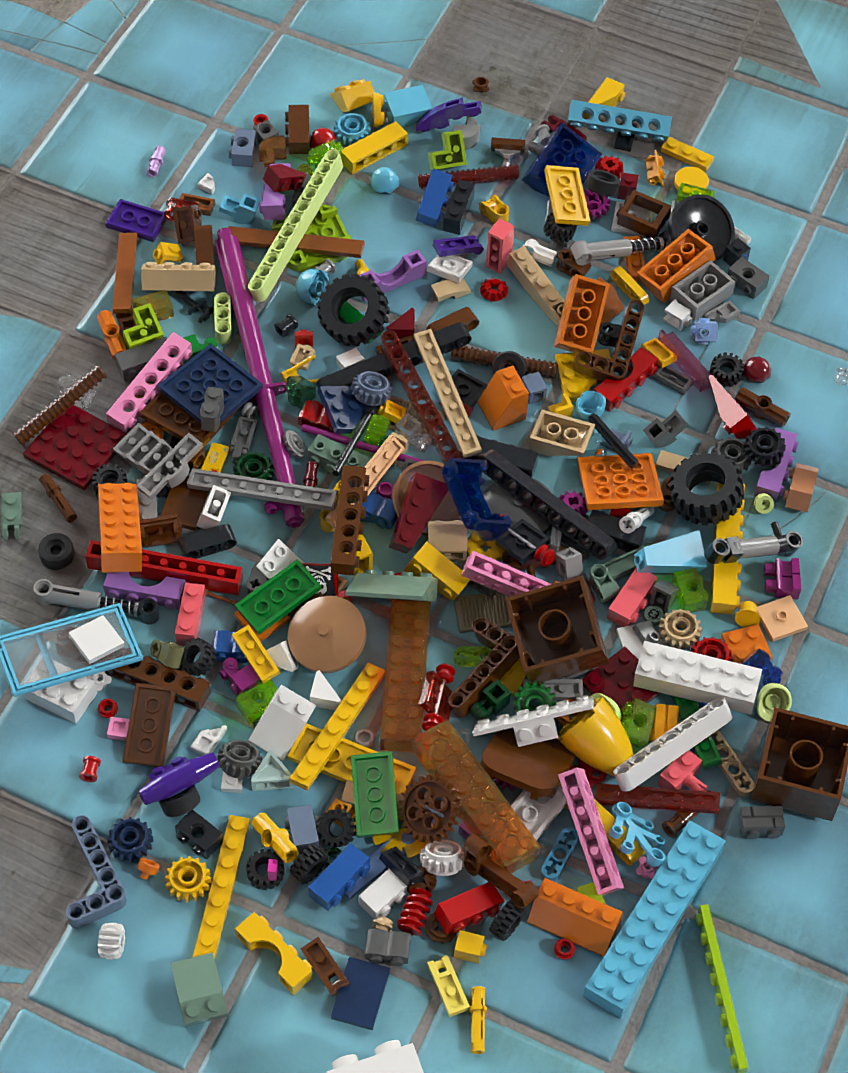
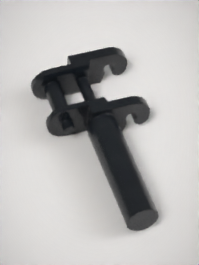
M175 291V295L191 307L188 310L189 315L192 314L191 312L200 311L203 313L198 319L200 324L202 320L205 322L209 319L210 314L214 312V306L209 307L206 300L198 303L183 291Z

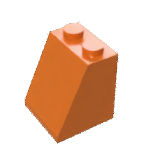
M514 366L496 371L478 400V405L493 431L523 421L527 417L529 392Z

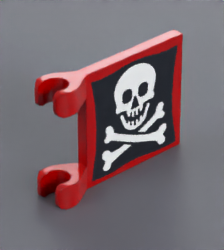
M301 563L321 585L322 589L317 593L321 592L323 596L348 597L351 602L352 596H345L346 590L338 592V574H331V564Z

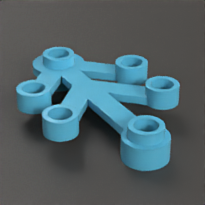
M625 802L615 804L612 808V813L616 819L609 831L610 836L619 839L623 834V822L628 827L626 838L621 844L620 850L625 854H631L635 847L633 844L634 839H636L647 854V863L651 867L660 866L665 860V854L660 850L665 844V839L660 835L651 833L654 828L653 822L632 814V808ZM646 839L650 840L652 846L655 848H652Z

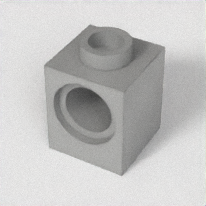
M569 547L555 553L556 573L568 580L583 574L582 554Z

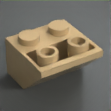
M428 521L427 542L450 561H466L467 521Z

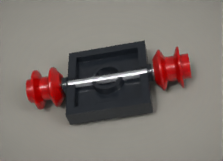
M503 514L493 518L491 529L492 531H497L498 535H500L495 540L496 545L516 560L525 564L534 556V560L536 562L541 561L542 566L549 565L554 561L555 551L553 549L548 550L547 546L550 544V537L524 519H521L511 527V520L505 519Z

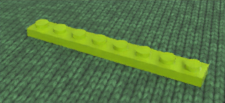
M700 905L698 913L695 914L697 926H700L702 931L700 933L701 944L706 947V965L710 966L712 972L710 973V982L716 989L715 1003L717 1007L720 1006L722 1013L720 1014V1023L722 1027H725L727 1034L725 1035V1044L727 1048H730L732 1054L730 1056V1065L732 1069H735L736 1073H746L749 1067L709 905Z

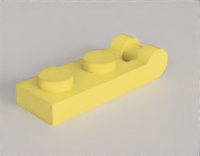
M445 955L441 957V960L427 962L428 970L432 975L449 1017L468 1011L470 1006L449 957ZM442 968L446 970L442 973L438 972V970Z

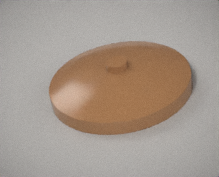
M419 461L408 466L398 476L392 491V502L397 516H399L410 478L418 472L452 485L430 521L462 520L467 508V492L459 475L449 466L437 461ZM428 524L422 532V535L428 536Z
M322 596L304 604L293 616L288 629V645L292 655L306 669L313 672L320 670L321 673H334L351 665L361 654L367 637L366 623L360 611L350 601L337 596Z

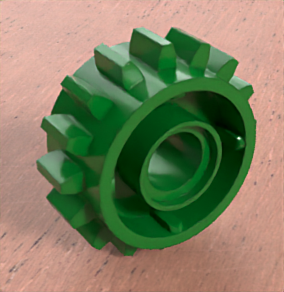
M534 680L533 684L526 681L525 687L519 686L520 693H514V696L518 698L513 700V704L517 705L514 708V712L529 709V712L537 710L538 706L534 707L529 703L532 698H537L540 701L539 706L548 705L551 707L557 705V701L552 700L556 694L550 693L551 686L546 688L543 681L541 684H537L536 680Z

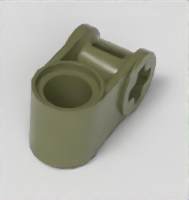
M155 639L150 647L151 655L167 667L179 668L184 648L173 641L165 643Z

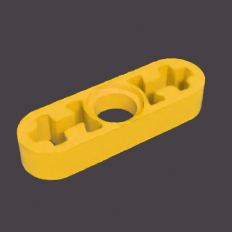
M621 266L610 271L612 280L631 300H640L644 305L649 303L647 293Z

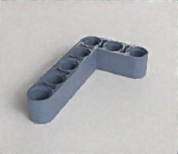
M84 815L73 819L72 828L74 836L101 890L67 907L66 915L71 927L77 929L122 909L127 902L124 888L90 819ZM81 826H86V829L78 830ZM89 843L95 844L93 847H86ZM98 860L104 861L102 864L99 865L94 864ZM107 877L112 878L109 882L103 881ZM114 895L121 896L119 899L116 900L111 899ZM95 904H101L97 909L92 908ZM76 913H81V914H82V915H81L80 917H78V918H73V917H72V916H73L74 914H76Z

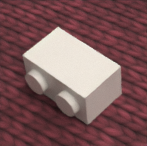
M213 485L196 526L205 530L218 526L231 492Z
M388 869L359 895V905L373 919H376L378 916L386 917L396 903L400 904L406 898L407 886Z

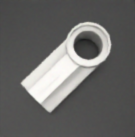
M527 240L523 246L526 249L529 247L533 250V252L528 251L533 259L552 267L557 252L539 245L536 240Z

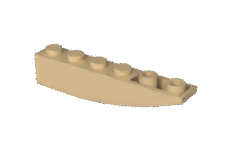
M525 246L509 253L506 265L540 309L559 326L565 302Z

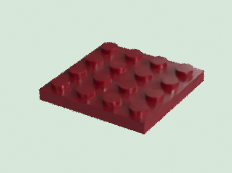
M71 404L70 409L67 408L66 412H62L61 416L58 415L56 420H52L53 423H49L48 427L44 428L23 452V456L85 491L92 482L94 471L97 472L98 467L102 469V465L108 464L116 454L113 448L127 433Z

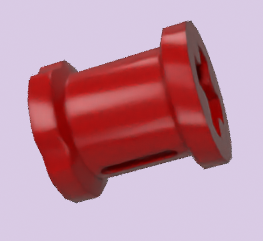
M95 756L83 757V770L80 772L79 778L85 782H96L98 778L96 773L101 760Z

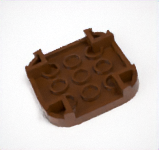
M512 727L495 733L483 751L479 768L486 774L485 779L491 783L494 778H498L531 792L530 799L537 801L538 797L550 796V798H553L556 795L557 789L561 784L558 774L571 770L575 755L557 738L518 747L514 728Z

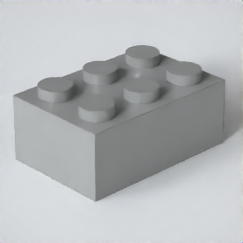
M710 260L672 286L670 301L672 302L676 299L679 304L690 309V316L693 318V321H696L703 314L733 295L735 281Z

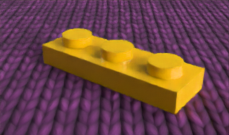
M668 137L661 147L662 153L705 172L714 161V156L671 137Z
M250 625L232 634V638L263 684L280 674L279 669Z

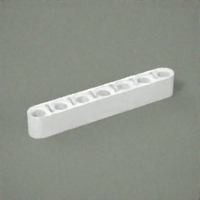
M717 698L712 700L617 766L613 773L622 791L634 789L730 722L733 715L726 699Z

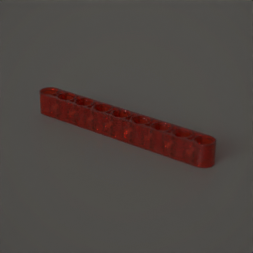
M392 330L383 332L381 335L382 349L443 464L451 469L462 472L463 457L399 337ZM393 340L394 342L386 343L385 341ZM401 355L402 357L394 358L393 356ZM403 370H409L410 372L405 374V373H402L401 371H403ZM411 385H417V386H418V387L415 388V389L410 388ZM424 400L426 403L419 404L418 401ZM432 415L434 418L429 420L426 416ZM435 431H441L442 434H441V435H436V434H434V432H435ZM444 446H449L451 449L445 451L442 448ZM452 462H458L459 465H458V466H452L450 463H452Z

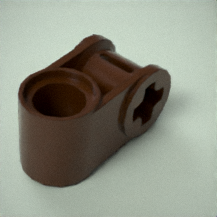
M563 249L558 254L559 260L556 263V268L570 277H573L575 274L585 276L591 269V263L578 265L571 250Z

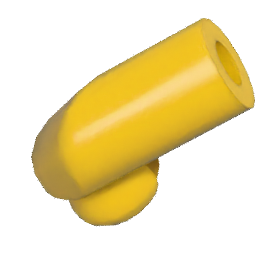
M358 259L355 262L358 268L356 274L360 275L369 271L362 259Z

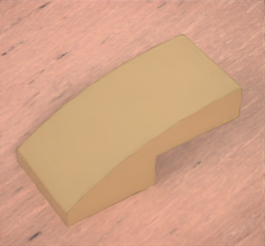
M464 278L459 283L444 280L431 285V290L438 302L452 296L458 299L471 293Z

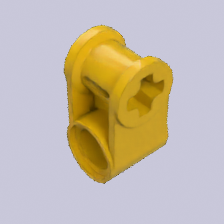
M492 195L489 200L479 203L482 214L487 216L494 224L498 219L509 222V207L497 195Z

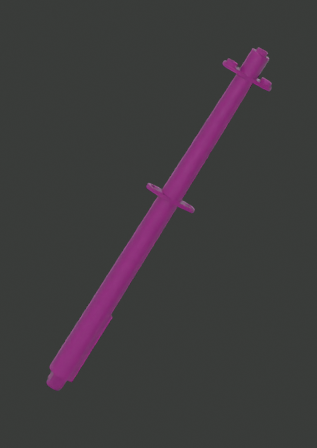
M221 228L217 232L218 239L215 240L227 293L230 296L231 305H233L250 374L263 384V389L246 403H258L277 481L296 484L289 452L284 445V431L276 396L287 392L289 387L286 382L272 383L253 298L248 288L249 282L239 239L232 235L229 228ZM268 501L264 504V509L268 514H275L282 510L288 527L298 528L304 522L302 508L299 505Z

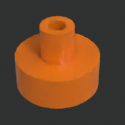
M140 858L137 868L142 871L140 877L145 880L148 879L149 875H156L160 867L158 863L147 858Z

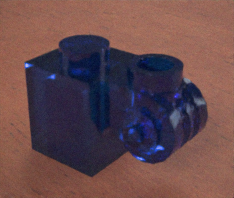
M754 650L739 663L762 669L761 674L764 676L762 683L764 686L769 683L779 684L781 682L783 672L778 666L775 665L773 667L770 656L764 650Z

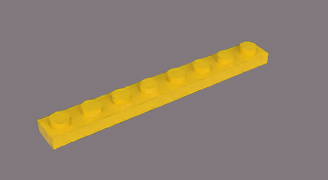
M369 662L366 664L291 775L290 783L306 791L309 790L385 676L386 670Z
M235 815L229 816L193 957L213 952L214 959L216 958L250 826V818Z

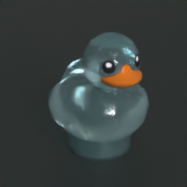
M593 430L586 451L594 450L595 456L603 457L607 454V451L603 446H600L603 440L600 433H595Z

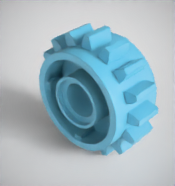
M348 113L340 116L339 120L335 121L334 134L337 137V141H340L343 145L350 146L371 134L370 122H367V118H364L362 115Z

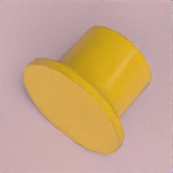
M744 601L739 605V611L735 614V621L738 625L749 627L759 624L760 615L757 612L755 603Z

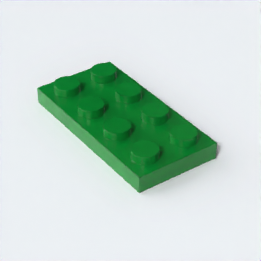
M297 559L236 603L235 607L260 635L322 588Z
M392 751L351 755L357 837L399 834Z

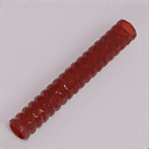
M514 164V166L509 165V167L506 165L503 167L498 166V168L493 166V168L488 167V169L483 167L482 169L477 168V170L473 168L466 171L463 169L460 172L459 170H456V172L451 171V173L446 171V173L453 175L451 181L454 182L453 186H455L458 179L475 184L482 181L484 183H487V181L492 182V180L495 182L497 180L503 181V179L505 181L508 179L513 180V178L517 180L519 178V167L517 164ZM427 173L424 175L419 174L418 184L420 189L427 187L431 173L429 175Z

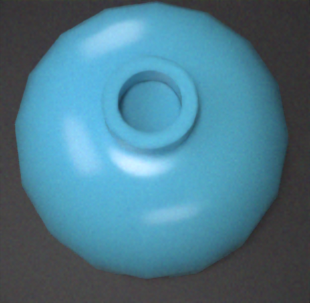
M308 269L302 272L296 281V291L299 298L308 304H318V301L322 300L320 298L321 292L325 293L327 290L325 288L326 282H329L327 273L319 269Z

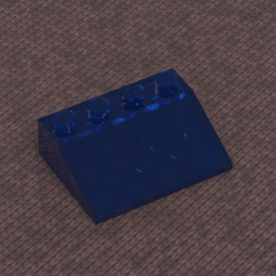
M561 123L553 130L525 173L522 181L533 190L550 197L544 172L546 165L579 168L583 185L589 171L594 168L602 153L564 123Z

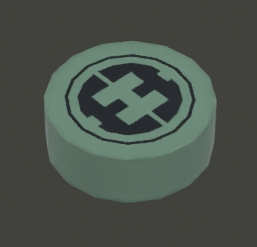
M657 606L647 607L643 615L644 621L650 620L653 626L659 625L661 618H663L662 609Z

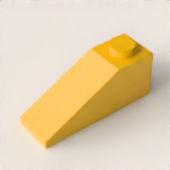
M607 77L588 103L616 107L619 101L622 102L625 97V85ZM583 113L584 119H590L588 113Z

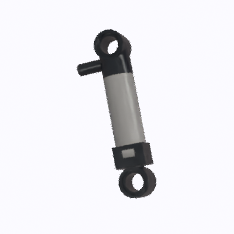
M775 521L771 523L775 536L739 539L738 536L726 537L725 540L717 538L705 550L704 556L711 564H719L722 560L725 564L734 563L742 558L779 554L789 557L803 545V538L796 531H789L786 535H782L779 524Z

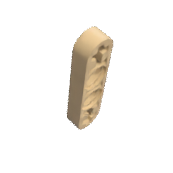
M715 731L711 736L716 737L714 743L717 745V750H724L728 753V757L721 758L722 764L718 765V767L739 796H750L754 789L752 778L720 731ZM735 766L738 768L739 773L731 774L728 768ZM741 784L744 786L748 785V789L746 790L745 787L741 788Z

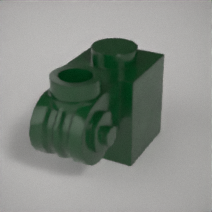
M498 679L483 690L482 702L474 703L470 714L477 721L487 719L492 714L496 716L510 704L511 692Z

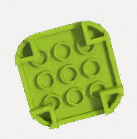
M322 204L305 234L351 239V235H348L335 205L331 207L330 205ZM289 214L285 216V219L274 220L271 224L272 231H280ZM300 249L294 251L287 263V267L293 271L304 272L320 266L327 258L333 263H337L347 257L302 252Z

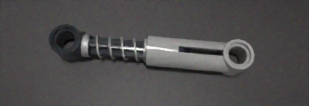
M669 230L654 239L649 238L646 240L644 238L641 241L637 239L635 242L629 239L594 243L580 240L575 242L570 250L578 265H586L593 260L630 256L632 252L636 254L637 251L642 253L644 250L650 251L652 249L654 251L656 249L662 251L672 241Z
M47 579L38 580L33 587L36 601L42 606L56 604L92 611L120 603L124 613H129L130 616L134 615L141 619L144 624L151 625L159 619L158 604L152 598H145L135 603L130 600L129 602L123 601V599L116 600L115 597L110 599L107 596L106 598L103 597L100 592L55 585Z

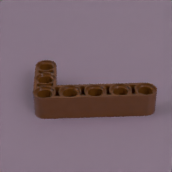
M636 299L629 303L623 316L611 360L581 351L577 353L572 363L573 370L579 374L601 381L605 379L623 380L627 373L642 320L644 304ZM618 356H622L624 360L619 359ZM578 360L584 361L585 364H581ZM596 366H600L603 370L597 369ZM613 372H618L620 376L615 375Z
M485 618L476 619L472 623V629L477 640L492 651L450 695L448 699L449 705L454 715L458 718L466 717L470 713L472 705L482 700L483 690L495 680H500L520 659L515 636Z

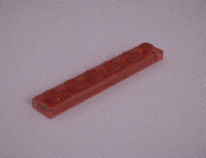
M597 783L595 800L600 805L614 806L618 802H625L633 808L719 814L721 792L637 786L630 791H622L620 786L615 784Z

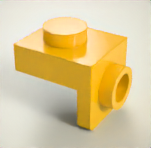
M160 242L153 252V257L156 264H163L165 260L181 262L183 254L179 244Z

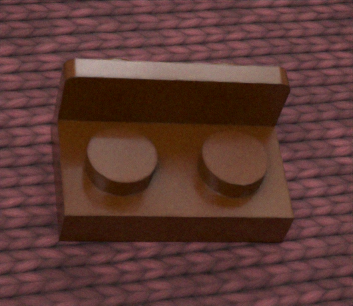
M189 205L172 209L178 244L195 241L194 226L202 225V213L199 206Z

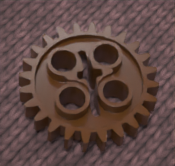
M429 774L426 775V778L419 776V782L412 780L413 787L406 785L408 792L401 793L404 800H400L398 803L403 806L397 809V811L402 812L403 815L398 820L405 821L401 827L407 829L406 834L412 835V839H419V842L424 843L426 841L433 843L434 840L440 842L441 836L448 838L447 831L454 832L453 824H459L455 818L462 816L457 813V810L462 808V806L457 805L461 797L455 796L458 790L452 789L454 784L447 782L448 779ZM428 791V796H427V798L425 799V798H424L425 792ZM416 800H418L422 804L428 805L429 808L442 813L444 817L442 818L438 814L432 813L431 810H429L428 808L420 806L416 803ZM444 800V806L441 808V802ZM419 810L418 816L415 817L416 811ZM435 819V824H434V826L432 827V826H431L432 820Z

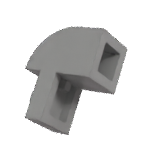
M466 116V125H454L453 131L462 130L465 149H470L478 144L481 125H477V119Z

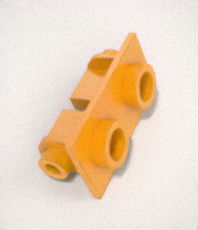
M656 150L654 156L649 155L646 158L647 181L652 186L660 182L663 187L665 173L662 166H664V161Z

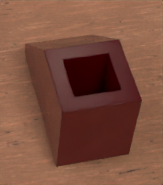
M283 164L268 165L262 180L274 192L298 190L303 185L306 174Z

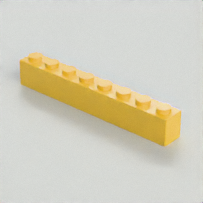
M717 483V492L723 487L720 483ZM742 500L743 503L739 509L737 508V513L734 516L730 515L728 520L724 522L721 520L719 524H715L714 540L717 538L725 540L726 537L738 536L739 539L743 538V531H740V527L743 526L744 515H740V513L744 509V500ZM722 560L719 564H713L711 613L734 615L735 608H739L740 596H737V591H740L741 580H737V576L741 574V563H738V560L734 563L725 564Z

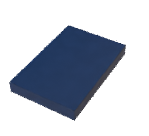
M349 957L344 975L350 985L339 989L331 1019L373 1030L390 974V967Z

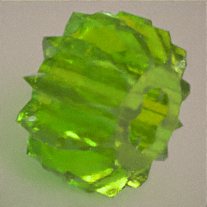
M376 414L371 417L365 437L367 443L380 446L382 443L381 438L387 436L390 426L389 418Z

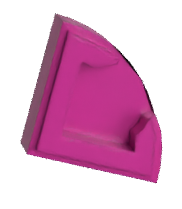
M269 859L268 880L276 881L277 859Z

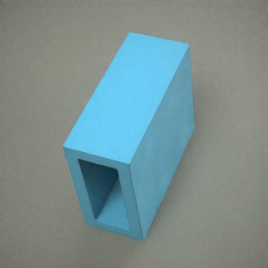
M423 85L384 93L383 110L387 111V120L391 123L396 121L401 127L416 124L424 114L432 109Z

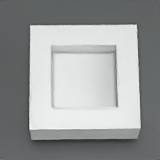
M223 772L221 791L242 793L244 778H234Z

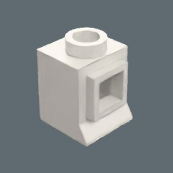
M676 299L664 311L667 315L663 318V321L679 331L685 326L688 327L692 322L693 318L690 316V309L679 304Z

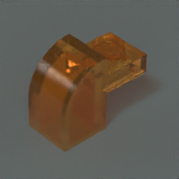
M284 135L268 137L259 145L260 162H264V168L270 164H275L276 160L287 159Z

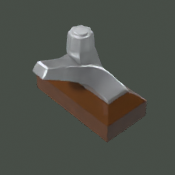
M491 138V150L504 158L502 163L503 169L510 168V158L525 152L526 140Z

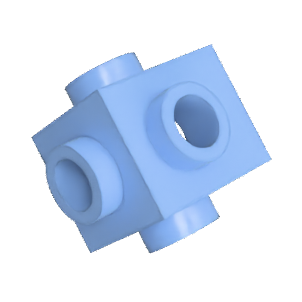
M699 318V321H694V325H691L690 335L693 336L695 341H698V344H708L709 341L717 342L718 323L710 321L709 318Z

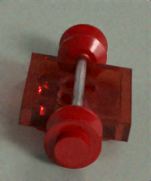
M446 663L438 665L436 673L434 671L426 673L419 700V705L428 713L424 716L422 728L426 733L432 735L440 733L442 727L448 726L452 710L448 699L453 691L446 684H451L454 681L453 676L456 671L451 665Z

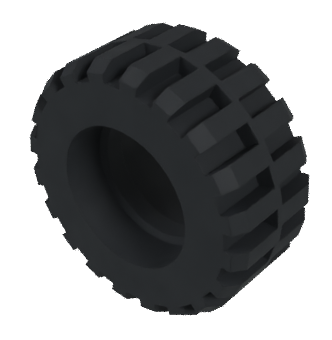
M352 273L351 277L345 274L342 275V279H333L334 283L331 285L327 284L325 287L327 289L325 293L321 292L320 298L322 300L318 301L317 304L320 310L317 312L321 326L334 340L339 343L342 342L346 346L351 344L354 347L360 346L361 342L365 345L370 343L369 340L371 338L375 340L378 337L376 334L379 331L383 332L385 329L383 324H387L389 320L386 314L390 313V308L387 306L389 302L384 292L373 280L364 275L360 277L358 274ZM352 297H365L368 301L365 315L355 323L343 324L339 319L342 305Z
M712 451L711 453L701 452L698 455L696 453L692 454L690 458L683 459L681 465L678 464L674 468V472L670 477L671 482L669 486L673 505L677 513L682 515L683 519L686 521L690 519L693 524L698 525V523H702V525L708 526V523L715 525L719 524L721 520L724 522L729 519L730 515L734 516L737 513V508L739 509L743 503L742 500L745 493L741 470L734 460L728 459V456L724 454L718 455L717 452ZM706 481H714L723 485L718 492L712 495L700 496L691 492L696 485Z

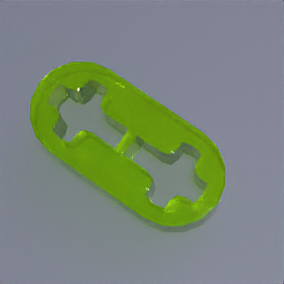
M461 646L454 651V662L461 667H477L483 660L480 654H484V657H486L491 651L483 646ZM460 654H464L465 659H461Z

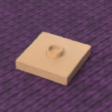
M791 595L757 606L760 621L772 642L805 631L808 628Z

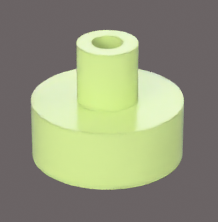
M762 493L754 499V507L759 513L766 514L773 509L774 501L770 495Z

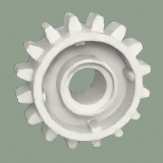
M434 840L433 843L425 845V849H421L420 863L431 874L438 876L454 875L464 867V849L458 843L450 840H441L440 842Z

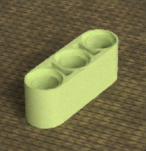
M223 292L216 294L214 297L216 341L221 345H226L232 340L230 296Z

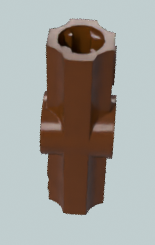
M741 387L735 397L737 403L753 411L754 416L758 419H768L780 427H784L790 418L791 413L773 404L771 398L766 395L758 396Z

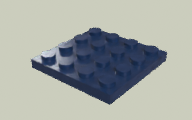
M209 344L157 385L161 393L200 424V409L205 402L204 394L208 387L223 389L224 411L220 416V423L263 389V384L212 344Z

